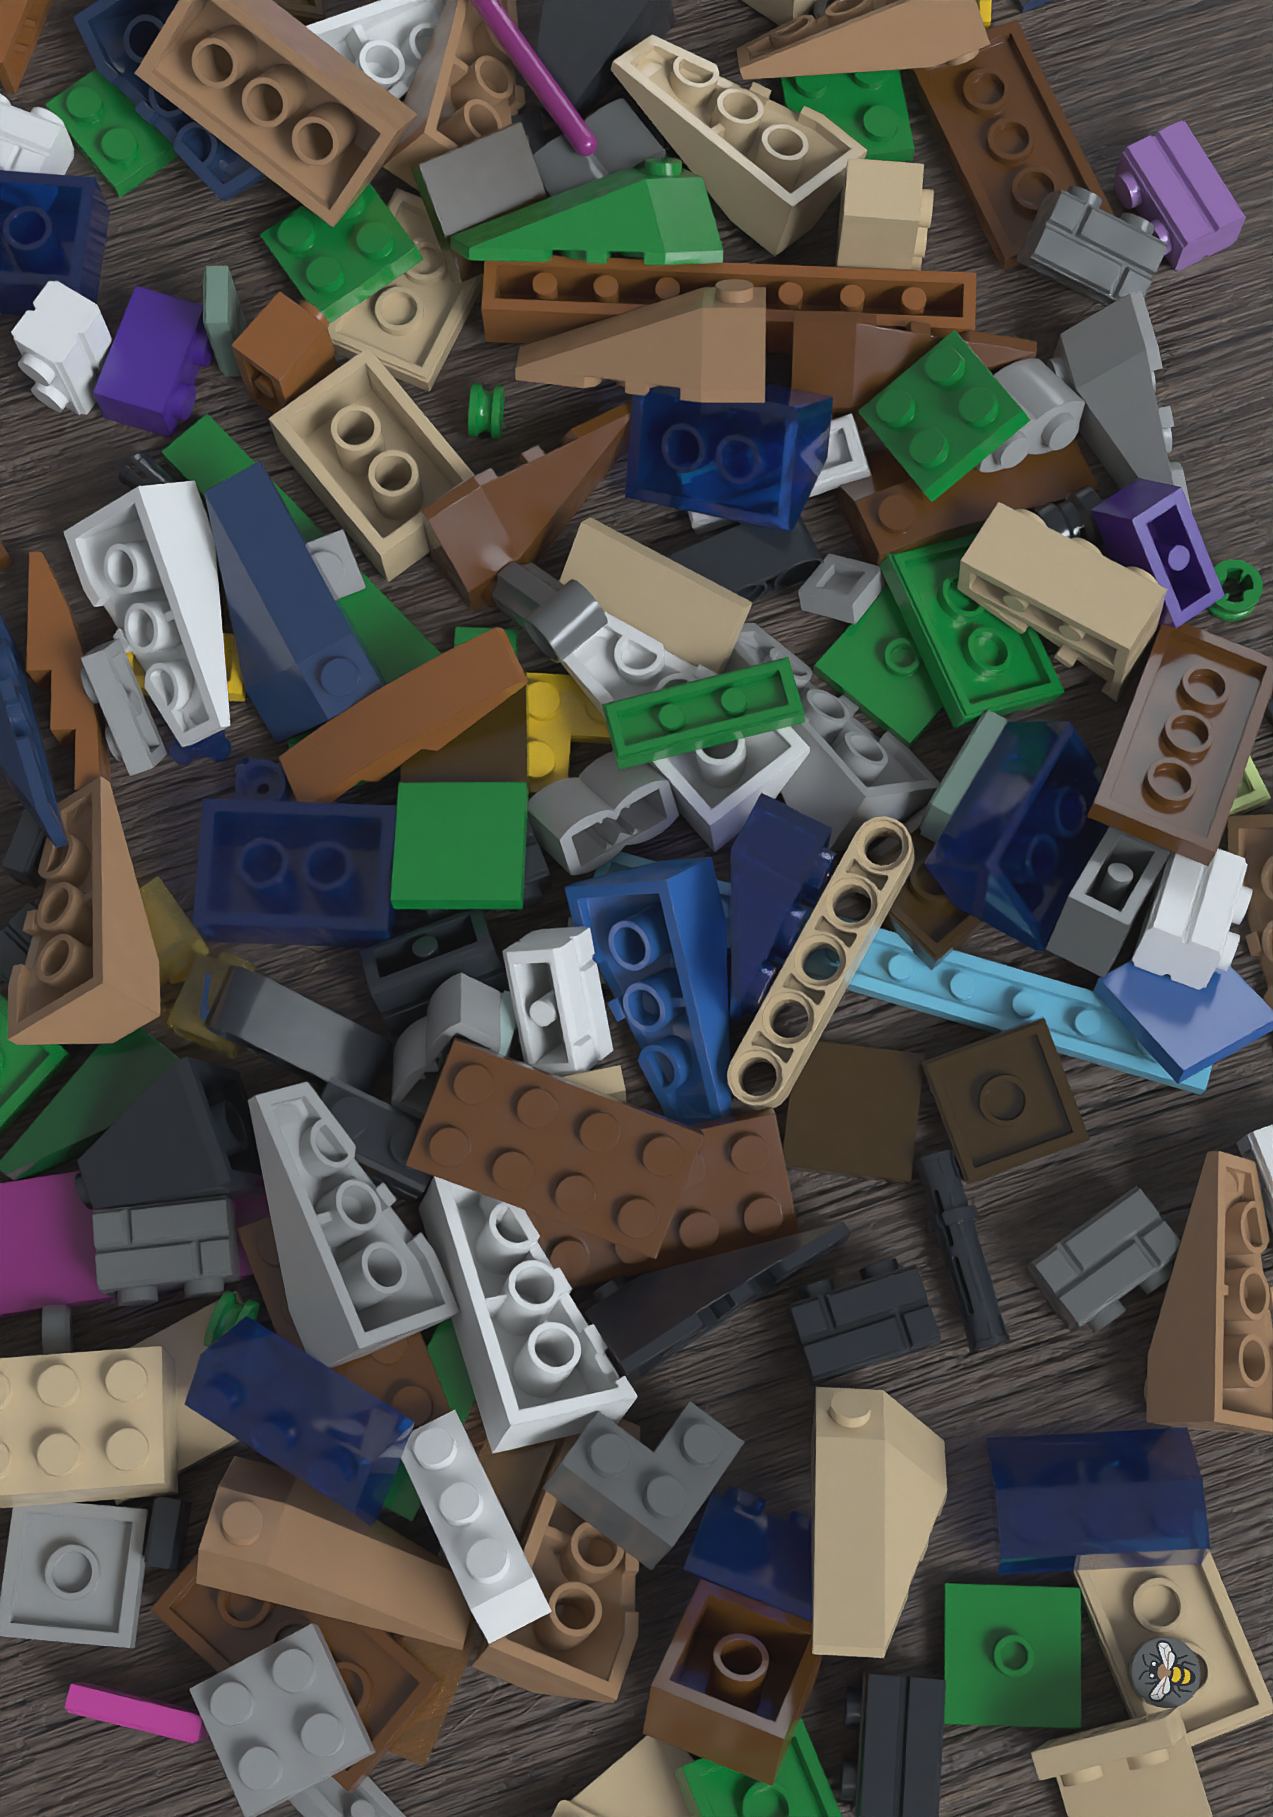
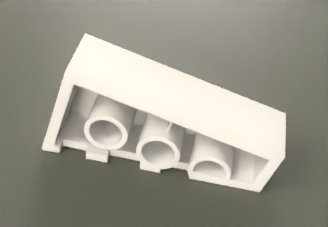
M434 1176L418 1209L428 1242L437 1255L461 1312L451 1319L492 1454L583 1433L598 1411L615 1424H618L638 1396L626 1376L620 1378L605 1354V1350L608 1348L595 1325L588 1326L569 1295L572 1290L561 1269L559 1267L554 1269L537 1242L540 1235L526 1212L521 1208Z

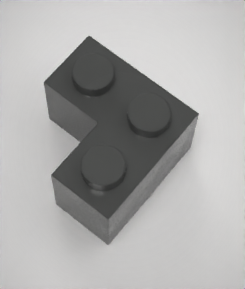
M689 1402L651 1451L598 1411L543 1486V1489L648 1569L652 1570L673 1548L744 1444V1441L692 1402Z

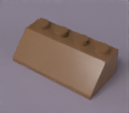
M179 0L135 72L143 81L332 227L340 221L382 168L418 115L273 0Z

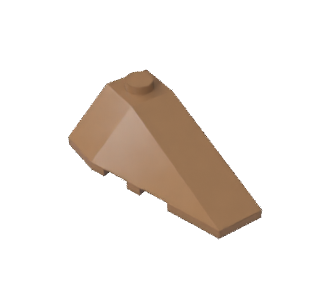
M100 776L58 803L68 845L55 848L48 837L46 838L38 869L41 877L46 879L42 900L37 910L27 911L23 931L32 936L25 965L13 966L8 985V1040L16 1045L114 1043L161 1015L157 952L110 782Z

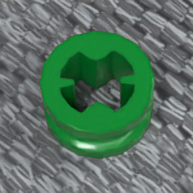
M472 383L468 414L469 437L478 438L481 432H488L491 434L492 439H501L505 408L504 385L496 384L492 390H485L481 383Z
M1229 559L1222 561L1214 567L1221 587L1226 579H1234L1237 581L1235 588L1243 585L1246 591H1244L1238 602L1228 601L1229 593H1226L1225 596L1207 607L1206 610L1213 617L1221 621L1235 622L1244 619L1253 611L1262 594L1263 581L1259 572L1251 564L1243 560Z
M226 1290L220 1297L209 1320L204 1337V1346L214 1349L217 1345H224L227 1348V1355L237 1358L251 1335L258 1315L259 1303L251 1299L244 1304L239 1303L236 1300V1294Z

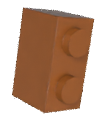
M279 291L231 345L248 397L272 416L338 369L335 358L336 349L331 342L328 330L329 322L311 303L301 300L297 304Z

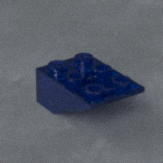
M763 793L760 794L730 853L728 876L729 1025L738 1028L746 1012L753 1016H756L774 983L771 980L776 967L771 964L775 956L785 961L787 960L803 929L801 923L807 910L801 907L805 900L816 905L831 877L833 870L830 868L836 857V853L828 849L832 833L831 827Z

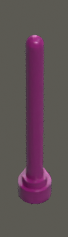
M469 0L574 150L581 156L593 154L597 148L596 137L498 0Z

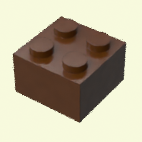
M700 1579L651 1685L642 1733L773 1786L818 1676L823 1656L812 1654V1622Z

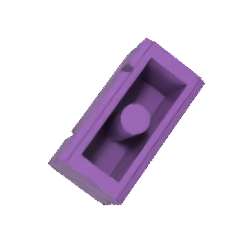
M1185 121L1176 122L1158 131L1155 136L1152 137L1150 135L1127 146L1122 151L1114 177L1116 194L1125 208L1132 209L1135 207L1141 218L1155 226L1152 236L1167 243V250L1164 255L1174 271L1178 272L1201 261L1204 256L1207 255L1209 257L1231 246L1237 240L1246 217Z

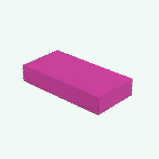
M87 1682L70 1684L64 1707L68 1709L67 1713L190 1743L203 1741L209 1736L197 1709Z

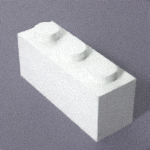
M453 1410L393 1440L469 1608L488 1643L490 1644L552 1612L456 1411Z

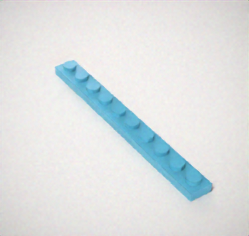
M620 851L612 860L596 869L594 878L654 863L655 861ZM717 880L726 918L727 954L781 970L814 908ZM837 916L839 919H841V920L844 921V922H848V923L858 922V921H854V920H851V919H847V918H844V917H841V916ZM881 928L878 930L847 987V990L994 1034L1043 1016L1058 1053L1199 1095L1206 1091L1212 1068L1211 1065L1177 1084L1093 991L955 950L931 971L897 933ZM820 949L813 952L807 958L805 964L806 975L818 981L832 977L837 972L840 964L839 955L828 949Z

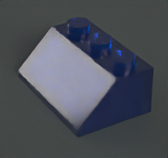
M766 383L765 403H701L680 400V388L661 385L649 388L650 391L645 396L632 395L626 498L783 532L794 530L828 458L834 396Z
M1070 721L1008 722L924 863L954 906L1033 950L1039 951L1046 950L1069 894L1110 827L1087 817L1103 772Z
M245 1316L200 1354L184 1404L217 1428L369 1526H372L379 1518L415 1423L410 1418L248 1316Z
M1187 1427L994 1437L986 1439L998 1574L1197 1565L1203 1563L1211 1549L1203 1480Z
M731 1486L728 1487L725 1497L712 1493L682 1572L812 1622L811 1517L792 1511L788 1522L763 1513L766 1500Z

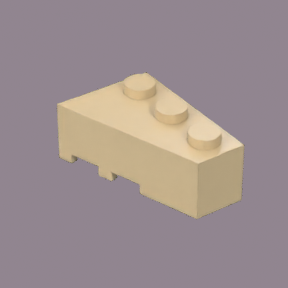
M848 158L843 190L841 192L835 267L921 270L922 257L924 258L926 250L927 231L931 225L934 198L933 189H922L924 164Z
M998 502L960 561L958 590L1020 634L1024 633L1028 626L1032 627L1059 647L1054 655L1055 659L1068 668L1072 667L1076 660L1080 661L1107 681L1101 691L1116 702L1118 701L1153 644L1167 589L1158 585V582L1151 574L1137 567L1131 566L1126 568L1104 557L1100 550L1092 543L1076 537L1070 539L1048 528L1045 522L1036 514L1025 509L1014 510Z

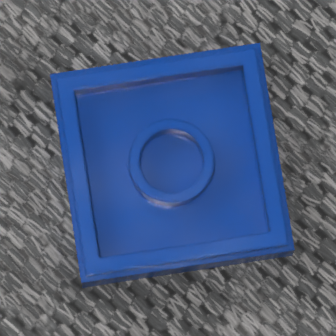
M1130 961L1107 973L1105 978L1100 977L1093 991L1177 1084L1273 1031V1010L1231 966H1229L1226 972L1216 968L1206 988L1203 987L1198 990L1171 980V975L1169 974L1160 976L1135 967L1134 962Z

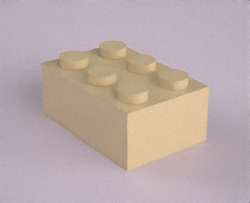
M369 347L269 418L279 450L387 582H390L430 552L421 510L475 476Z
M162 1346L0 1358V1508L178 1494L175 1360Z

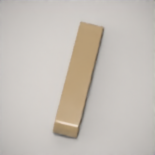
M886 816L874 817L863 823L858 829L733 1056L727 1071L728 1085L733 1095L749 1108L755 1110L775 1108L781 1105L788 1097L910 874L915 860L914 847L907 828L897 819ZM888 836L895 838L901 843L903 847L901 855L895 862L889 865L880 866L873 864L867 859L866 853L869 845L880 837ZM849 893H860L871 900V908L868 915L859 922H844L836 916L838 902ZM820 949L834 951L839 955L840 964L837 972L832 977L818 981L806 975L805 964L807 958L813 952ZM794 1005L804 1008L808 1013V1023L806 1029L800 1035L794 1038H784L776 1034L774 1021L781 1009ZM766 1062L772 1064L776 1070L777 1079L771 1091L762 1096L747 1094L743 1086V1077L747 1069L755 1063Z

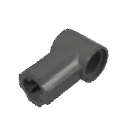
M513 561L497 574L498 582L492 594L497 606L503 613L523 626L541 651L555 663H560L608 623L603 609L593 595L574 579L569 580L563 585L532 562L521 565Z

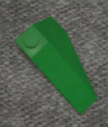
M648 158L645 160V168L619 170L451 236L452 250L468 260L546 262L553 259V250H562V256L565 258L586 260V263L607 264V259L611 257V251H618L619 254L628 257L644 258V265L723 263V248L703 177L682 168V161L674 158Z

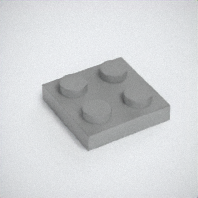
M82 1503L13 1507L0 1596V1636L135 1648L146 1563L144 1559L152 1510Z
M312 1623L189 1689L244 1817H256L376 1752L319 1625Z

